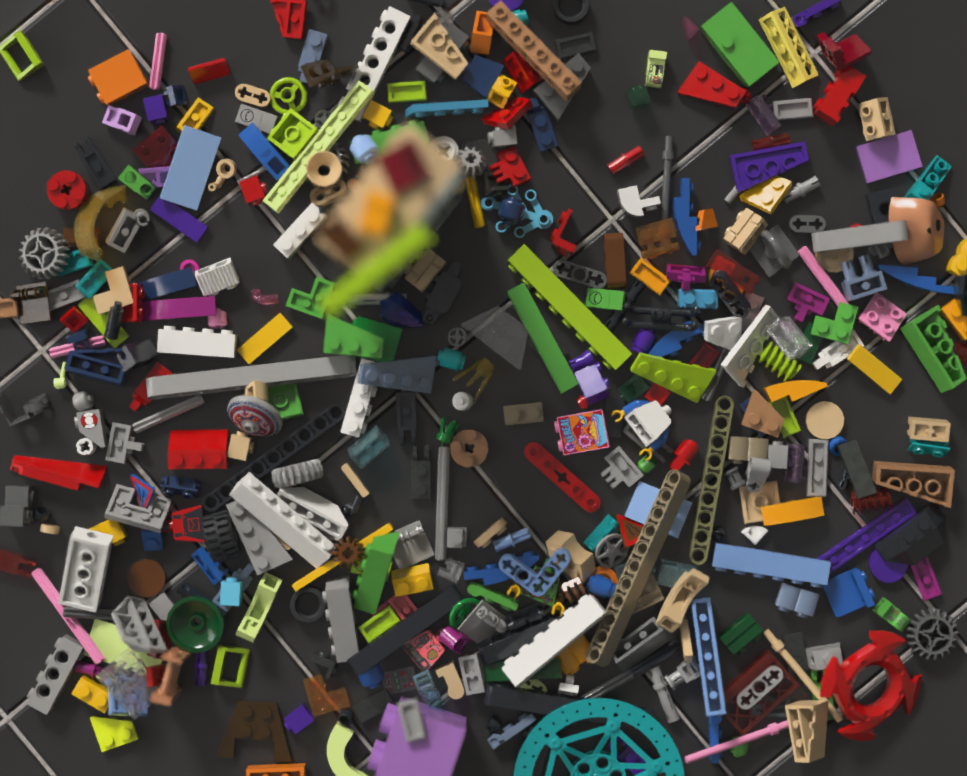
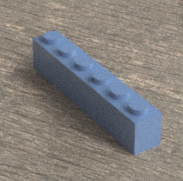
M715 542L711 565L717 571L726 572L727 569H732L735 574L746 575V572L754 573V577L765 578V575L773 576L772 580L784 581V578L792 579L791 583L803 585V581L811 582L810 586L822 588V584H828L831 562Z
M710 597L692 599L691 605L706 716L725 715L727 711L712 601Z

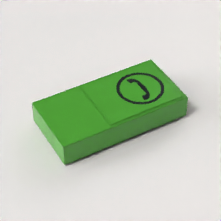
M588 288L585 306L587 308L624 311L623 305L626 292Z

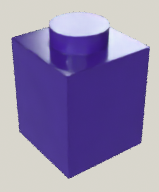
M162 94L143 99L150 123L161 125L166 123L165 120L170 119L167 105L165 104V97Z
M302 703L284 718L286 721L284 725L290 732L293 731L297 734L313 722L315 716L305 703Z

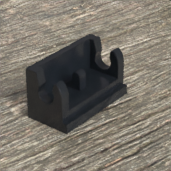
M150 338L124 345L122 349L126 354V359L123 358L121 353L117 354V358L123 367V372L146 366L160 356Z

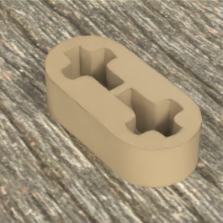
M240 84L235 89V95L241 102L265 108L270 104V94L264 89L248 84ZM244 88H247L246 91L248 93H251L252 95H245L244 98H241L242 96L239 93V91H243ZM262 94H265L267 101H263L262 104H260L259 99L254 98L255 95L262 96Z

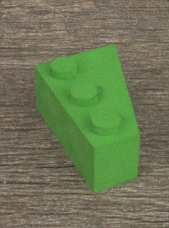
M327 314L323 353L383 358V338L338 318L332 319Z

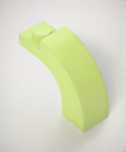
M267 572L264 573L235 635L252 643L254 642L274 602L282 579Z
M339 721L334 726L327 743V758L332 771L336 776H368L352 766L347 760L345 747L354 730L341 724Z

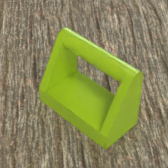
M21 30L13 34L0 46L2 57L18 81L23 80L45 66L25 33ZM17 42L20 43L32 62L23 72H21L7 48Z
M220 644L217 650L211 684L243 688L250 650ZM227 652L242 653L236 682L221 679Z

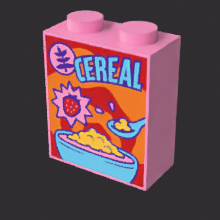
M603 409L560 416L554 422L556 433H560L561 440H558L559 452L563 451V455L610 447Z

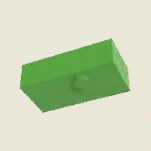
M732 2L705 22L699 29L747 89L779 63L778 59Z

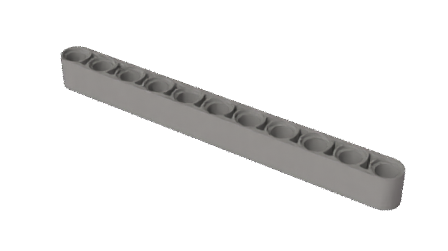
M340 355L156 376L146 379L148 399H164L242 390L254 380L262 381L267 386L347 378L356 376L357 369L355 356Z

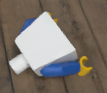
M635 400L624 406L623 410L612 412L611 417L615 414L620 415V418L615 420V423H620L622 417L627 415L624 417L644 445L646 447L650 446L639 453L640 456L644 451L648 452L649 456L645 460H649L652 457V452H656L667 441L669 434L668 426L671 424V419L668 416L671 414V408L668 405L660 406L657 401Z

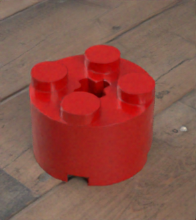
M60 171L48 181L47 194L55 206L63 210L75 211L86 204L90 188L87 181L79 174L72 171ZM67 187L72 188L70 195L65 193Z

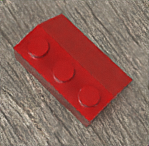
M228 429L171 430L168 447V469L229 468V457H227L229 449Z

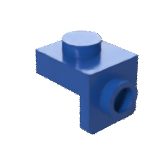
M142 529L141 535L144 551L163 550L162 530L161 533Z

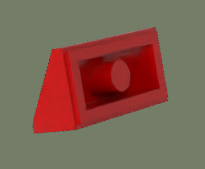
M225 58L188 67V72L194 84L230 75Z

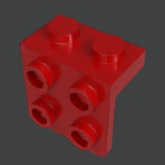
M570 208L567 212L563 211L558 221L561 226L559 230L554 229L550 241H552L551 246L558 249L557 253L565 257L568 255L572 256L576 245L559 238L572 212Z

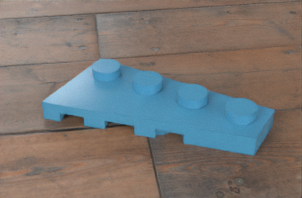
M488 99L413 104L405 110V117L445 116L448 113L462 115L468 111H471L472 114H479L489 107Z

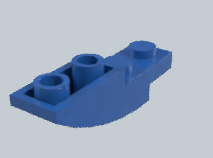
M253 122L239 134V137L257 159L279 181L291 166L279 153V150Z
M682 178L680 180V197L673 198L674 219L677 231L686 250L691 256H697V252H700V241H697V233H700V231H696L699 221H697V217H690V214H693V202H690V195H693V183H690V178Z
M689 320L683 324H691L692 320ZM704 323L700 324L699 328L695 331H669L655 343L647 354L658 357L668 355V358L679 354L678 350L682 349L681 340L684 344L694 340L693 336L700 333L701 336H704Z
M534 551L523 552V556H517L516 558L530 568L539 560V555L534 554ZM510 559L508 561H505L504 566L507 567L510 565L511 567H513L511 565L512 561ZM497 563L487 564L486 568L478 569V566L467 567V571H463L464 580L483 578L484 585L499 583L511 578L499 566L497 567ZM516 565L512 572L515 573L519 566Z

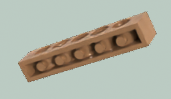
M501 0L486 13V21L566 102L581 89L582 82Z

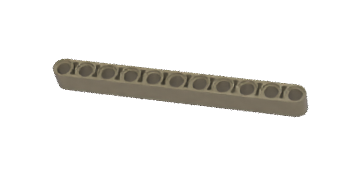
M670 470L664 479L606 608L608 614L601 619L587 650L586 658L590 663L605 667L611 662L690 486L689 476L678 470Z

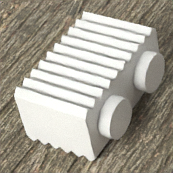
M231 258L195 271V278L203 296H215L220 290L225 288L227 290L233 289L240 283Z

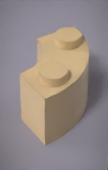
M558 530L546 541L550 557L558 548H565L570 552L571 559L563 570L569 577L573 579L579 577L580 581L584 582L596 570L593 553L581 547L573 533ZM557 554L559 556L558 560L556 561L557 565L560 563L561 560L566 561L565 554Z

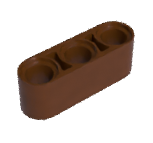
M623 233L603 234L605 273L607 278L606 287L607 289L626 288Z

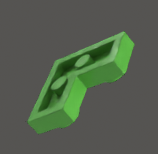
M316 277L310 294L292 288L286 306L322 319L325 310L318 301L333 290L335 283Z
M839 302L835 320L815 316L811 335L848 344L858 307Z

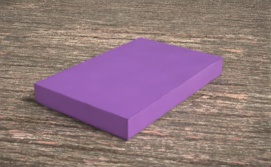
M912 130L855 147L866 184L923 167Z

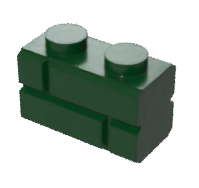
M746 612L718 637L735 656L736 654L741 655L748 649L747 645L750 642H757L762 637L761 633L764 631L753 617Z

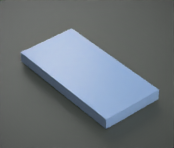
M186 125L183 126L160 195L161 199L194 210L198 209L221 137Z

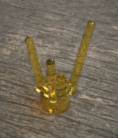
M485 357L482 360L478 359L475 364L452 379V381H456L475 369L477 373L466 384L469 387L480 375L483 378L485 377L473 397V405L488 380L494 374L492 371L495 369V366Z

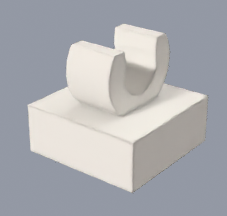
M567 675L565 683L559 684V694L577 696L579 686L573 685L574 676Z

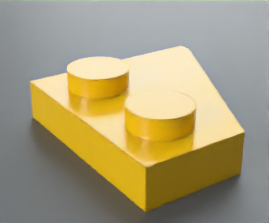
M775 176L752 187L739 197L741 201L772 214L792 187V183L785 178Z

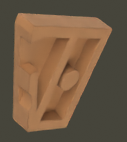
M753 390L741 425L778 438L784 418L758 391Z

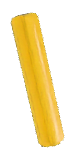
M468 176L465 179L474 227L482 228L485 226L476 178L473 180L471 176Z

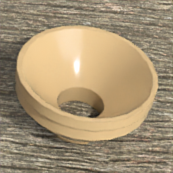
M320 151L309 158L306 172L308 178L314 184L327 187L339 179L342 166L336 155L328 151ZM323 165L328 166L330 169V173L327 176H321L318 173V169Z

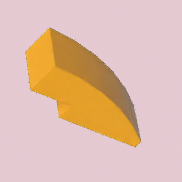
M796 380L773 384L763 389L769 402H774L785 396H788L789 401L793 402L827 387V383Z
M822 497L792 500L761 507L764 526L825 516Z

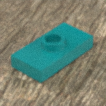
M89 247L67 253L70 256L65 258L68 265L62 266L64 271H58L57 277L94 266Z
M100 258L76 284L75 288L89 300L107 281L105 272L113 269Z

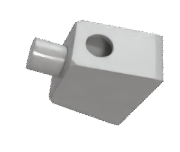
M840 642L805 648L807 664L810 669H826L833 656L837 657L840 665L843 663Z

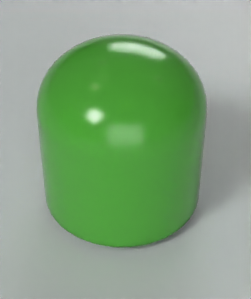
M646 454L638 462V469L645 474L657 466V461L653 456L649 460H645L649 454Z

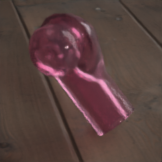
M261 289L251 290L252 296L250 297L257 303L267 305L278 304L279 302L278 294L261 295Z

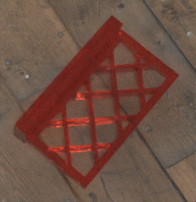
M767 649L724 688L725 704L736 703V714L727 713L724 716L744 736L800 684ZM775 662L786 675L783 678L790 679L793 685L789 689H780V681L778 689H771L770 691H777V699L774 702H766L765 695L763 702L758 701L756 704H763V712L760 715H752V707L749 709V714H738L739 705L736 700L732 699L735 696L737 697L739 692ZM777 675L770 676V678H778ZM765 685L764 688H754V690L764 691ZM749 689L751 697L753 696V692L751 691V689ZM742 700L741 703H747V704H749V701H743V700ZM738 717H749V725L742 730L738 725Z

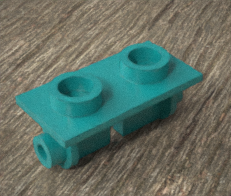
M909 439L911 445L907 450L918 455L931 454L934 457H943L947 455L950 448H948L949 442L931 441L929 443L928 440Z
M608 514L583 543L595 553L596 547L602 538L609 534H617L620 531L619 523ZM606 543L602 545L600 552L604 549Z

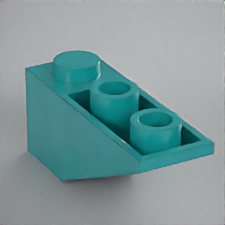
M936 155L904 198L929 200L952 166Z

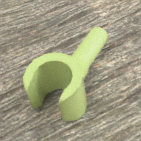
M66 362L62 363L60 378H54V387L56 389L66 387Z

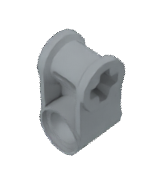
M750 457L745 471V475L748 478L746 482L748 491L758 492L763 489L770 473L771 460Z

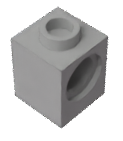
M772 441L771 444H768L767 459L771 460V468L787 469L788 446L783 445V441Z

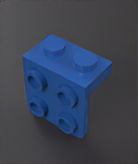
M855 567L828 579L827 585L822 584L835 616L841 617L863 606L869 608L875 605L873 600L876 598L872 589H868L865 583L868 579L864 571L860 572V569Z

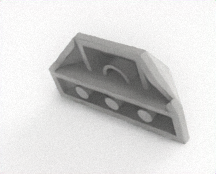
M127 595L111 614L122 641L134 652L148 654L166 653L167 648L145 599Z

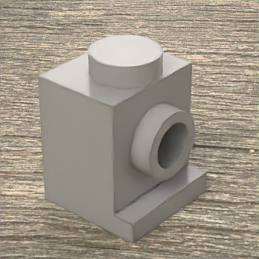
M515 125L509 130L496 127L495 131L488 132V143L492 145V149L517 145Z
M448 527L447 548L466 547L467 527Z

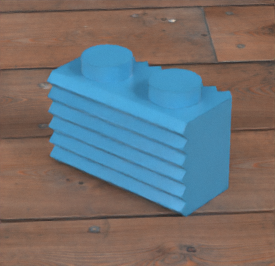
M678 289L677 307L679 309H692L698 306L705 310H715L718 308V294L715 290L690 289V291H683Z

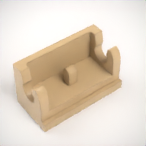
M908 417L910 427L907 430V434L910 436V439L949 442L951 423L947 420Z

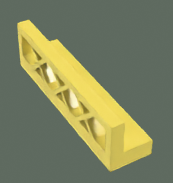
M786 7L774 10L759 19L792 88L819 75ZM781 13V15H782V17H783V19H784V22L781 21V19H780V17H779L778 14ZM788 32L791 33L793 39L789 37ZM797 49L800 51L801 56L798 55ZM805 66L809 69L811 75H808Z

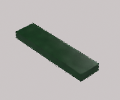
M553 659L529 680L562 678L561 659ZM504 662L485 664L486 682L511 681L501 669L505 666Z

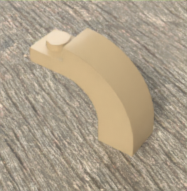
M694 568L689 573L685 571L668 594L656 624L673 633L682 624L690 602L708 584L710 577Z

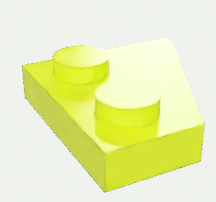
M94 715L90 717L102 752L139 739L133 720L104 718Z

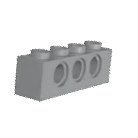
M67 634L57 639L54 645L56 648L54 654H50L45 662L47 665L46 669L40 671L36 678L38 682L36 687H32L27 695L29 699L27 705L46 715L53 709L84 651V647L79 640ZM61 652L67 653L68 661L61 660ZM52 669L58 670V678H54L51 675ZM42 686L49 687V695H45L42 692Z

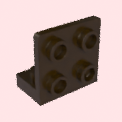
M331 59L305 63L300 66L309 88L317 86L318 89L329 84L334 86L340 83L341 78H348L354 75L353 71L359 68L358 64L335 69Z

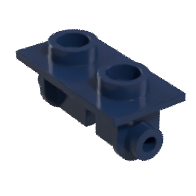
M169 475L162 477L160 490L164 495H182L187 499L199 498L197 489L200 490L201 482H197V479L184 478L183 484H179L180 477Z

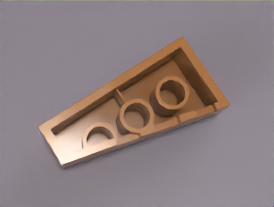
M883 461L873 462L872 480L876 484L951 508L955 470L950 466Z

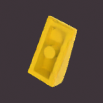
M198 97L177 125L176 131L181 134L184 125L201 130L214 107Z

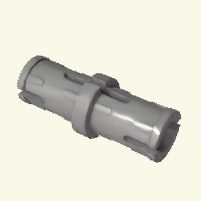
M813 176V178L803 183L795 184L796 186L789 189L784 196L785 199L783 201L785 204L800 196L804 197L806 193L821 187L820 182L812 185V183L818 181V178Z

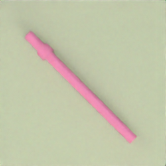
M788 721L769 724L764 729L685 756V761L688 764L767 735L779 734V731L789 728Z

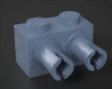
M870 254L858 257L863 270V274L860 277L856 276L852 259L840 263L845 277L844 282H841V286L847 301L887 289L882 271L874 270Z

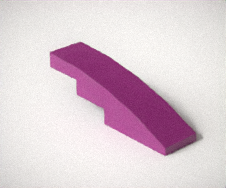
M216 296L142 302V307L145 309L142 321L217 316Z

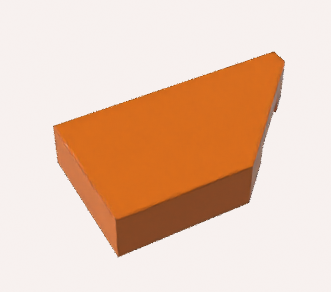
M713 208L698 212L697 218L700 221L699 225L696 226V231L718 227Z

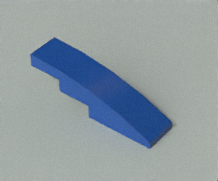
M890 265L876 266L877 271H882L884 275L910 287L939 294H954V286L936 285V277L917 276L918 268Z

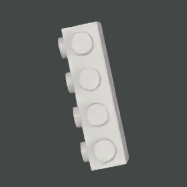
M361 358L360 365L373 363L374 361ZM360 365L341 428V433L358 438L361 434H365L367 423H364L366 415L370 416L373 406L370 405L371 397L375 398L378 388L377 386L358 383Z

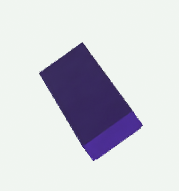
M160 196L150 209L197 243L209 228L173 202L161 199Z

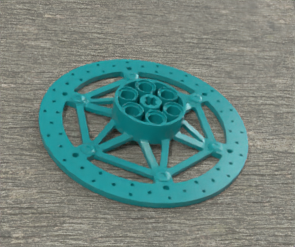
M590 698L566 704L544 717L525 739L518 753L513 776H532L536 759L544 745H548L551 748L545 776L552 775L557 754L568 768L569 776H611L615 771L621 772V776H627L625 769H646L635 776H657V774L665 772L666 776H674V774H676L675 776H684V768L673 739L666 729L650 714L639 707L620 700ZM594 717L607 718L606 725L564 738H560L556 734L563 727L578 720ZM621 722H626L645 734L658 750L660 758L654 760L650 758L620 729ZM604 733L595 750L586 753L566 745L570 742ZM610 736L611 753L602 751ZM617 736L627 743L646 763H621L617 758ZM564 751L578 757L573 764H571ZM600 758L607 759V764L604 766H599L597 762ZM581 764H588L589 769L587 771L579 770Z

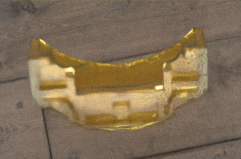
M126 185L112 186L96 192L79 209L74 223V238L81 255L100 261L103 250L98 247V239L94 237L95 222L103 205L113 208L114 203L118 201L125 203L128 196Z

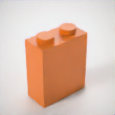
M129 49L88 70L90 74L88 79L91 85L97 87L99 91L97 96L102 104L105 103L107 106H112L149 86L132 51Z

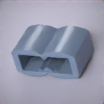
M781 582L775 605L779 606L778 610L789 613V610L797 612V616L807 618L809 615L813 617L819 594Z

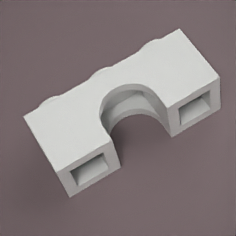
M311 203L273 245L290 259L302 246L304 240L328 218L327 215L321 214L319 208Z

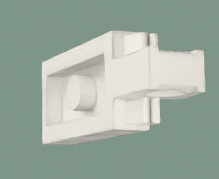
M852 330L848 344L833 342L818 353L820 358L811 364L815 370L824 365L826 368L832 367L847 358L858 344L863 347L864 344L855 330Z

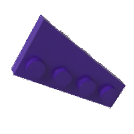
M805 142L734 154L729 157L737 194L809 161Z

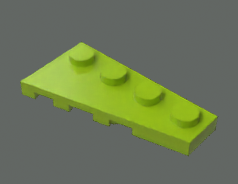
M639 353L630 368L631 372L698 403L717 372L714 368H704L696 364H685L677 360H666L663 357Z

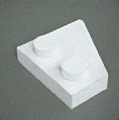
M732 316L704 321V340L732 350L741 338L742 318Z

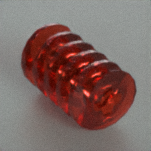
M882 486L880 490L878 487H875L876 495L860 500L857 499L855 491H852L850 504L853 515H855L856 509L862 514L863 508L870 513V509L873 507L875 512H877L878 506H881L884 511L887 504L890 509H893L892 497L888 488Z

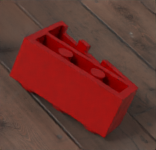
M851 65L835 72L834 76L836 79L833 83H828L823 91L826 93L823 99L819 98L813 106L815 109L813 115L831 127L840 120L842 112L848 107L850 100L866 77V75Z

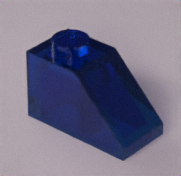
M399 291L380 302V315L384 321H388L392 326L419 328L423 326L422 313Z

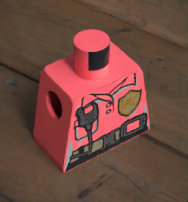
M443 627L436 633L427 628L402 645L423 673H426L445 651V647L439 640V636L444 630Z

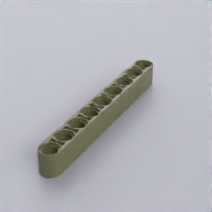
M728 396L719 397L714 406L689 550V558L696 565L704 564L708 558L734 402ZM722 399L729 401V408L726 410H722L719 406ZM719 418H724L726 421V426L723 429H719L716 426V421ZM716 437H720L723 440V444L719 448L713 445V440ZM712 456H717L720 460L719 464L715 467L710 465L709 460ZM709 475L716 477L714 485L707 484L706 479ZM711 494L713 501L710 504H705L703 502L704 495ZM702 513L709 514L710 519L708 522L702 523L700 521ZM699 532L706 533L705 541H697L696 536ZM695 551L703 552L701 560H694L693 554Z

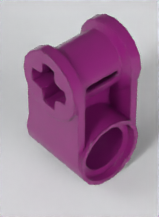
M446 627L439 636V640L459 655L463 654L462 650L467 643L472 641L464 633L458 632L452 627Z

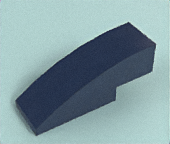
M193 267L139 282V284H143L142 287L145 289L143 301L198 287Z

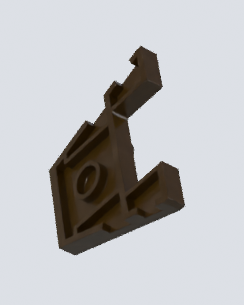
M239 700L216 757L234 758L235 739L238 738L275 741L274 761L291 762L292 757L289 752L277 702Z

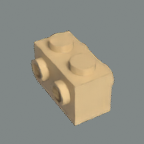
M888 97L876 98L858 104L859 116L862 120L863 134L866 141L879 140L896 135Z

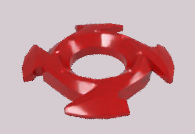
M884 630L869 631V638L872 639V644L868 643L848 657L841 665L837 657L833 656L824 671L820 697L830 698L833 694L843 715L853 722L838 730L839 734L849 739L858 741L874 740L876 736L873 733L874 728L895 713L902 703L904 704L905 713L910 715L917 702L921 690L922 675H914L913 679H910L901 659L893 651L904 644L906 640L893 632ZM869 666H881L887 676V685L884 693L873 703L859 704L853 694V685L856 677L863 669Z

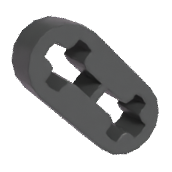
M796 215L789 220L788 226L794 233L822 232L825 229L826 221L823 217L817 215ZM799 219V222L805 223V226H800L799 229H796L793 222ZM818 219V223H821L822 226L815 230V226H809V223H813Z

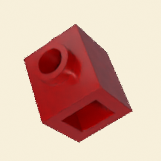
M257 175L239 182L248 205L252 204L254 207L264 203L263 200L268 190L265 183H261Z

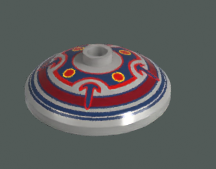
M236 396L230 400L227 406V412L231 421L242 431L250 435L269 437L276 435L282 428L283 421L279 412L269 403L259 398Z

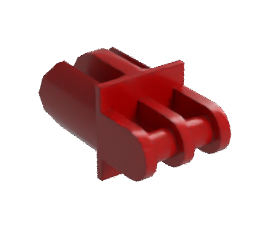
M684 440L673 452L676 456L670 463V469L679 471L684 463L690 465L689 463L698 453V444L693 440Z

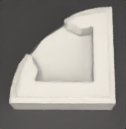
M756 525L746 527L741 531L755 545L768 532L764 527Z

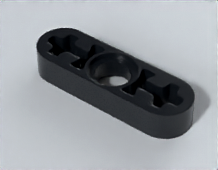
M716 270L710 279L711 286L734 316L740 318L747 317L751 304L725 271ZM726 292H733L735 297H729Z

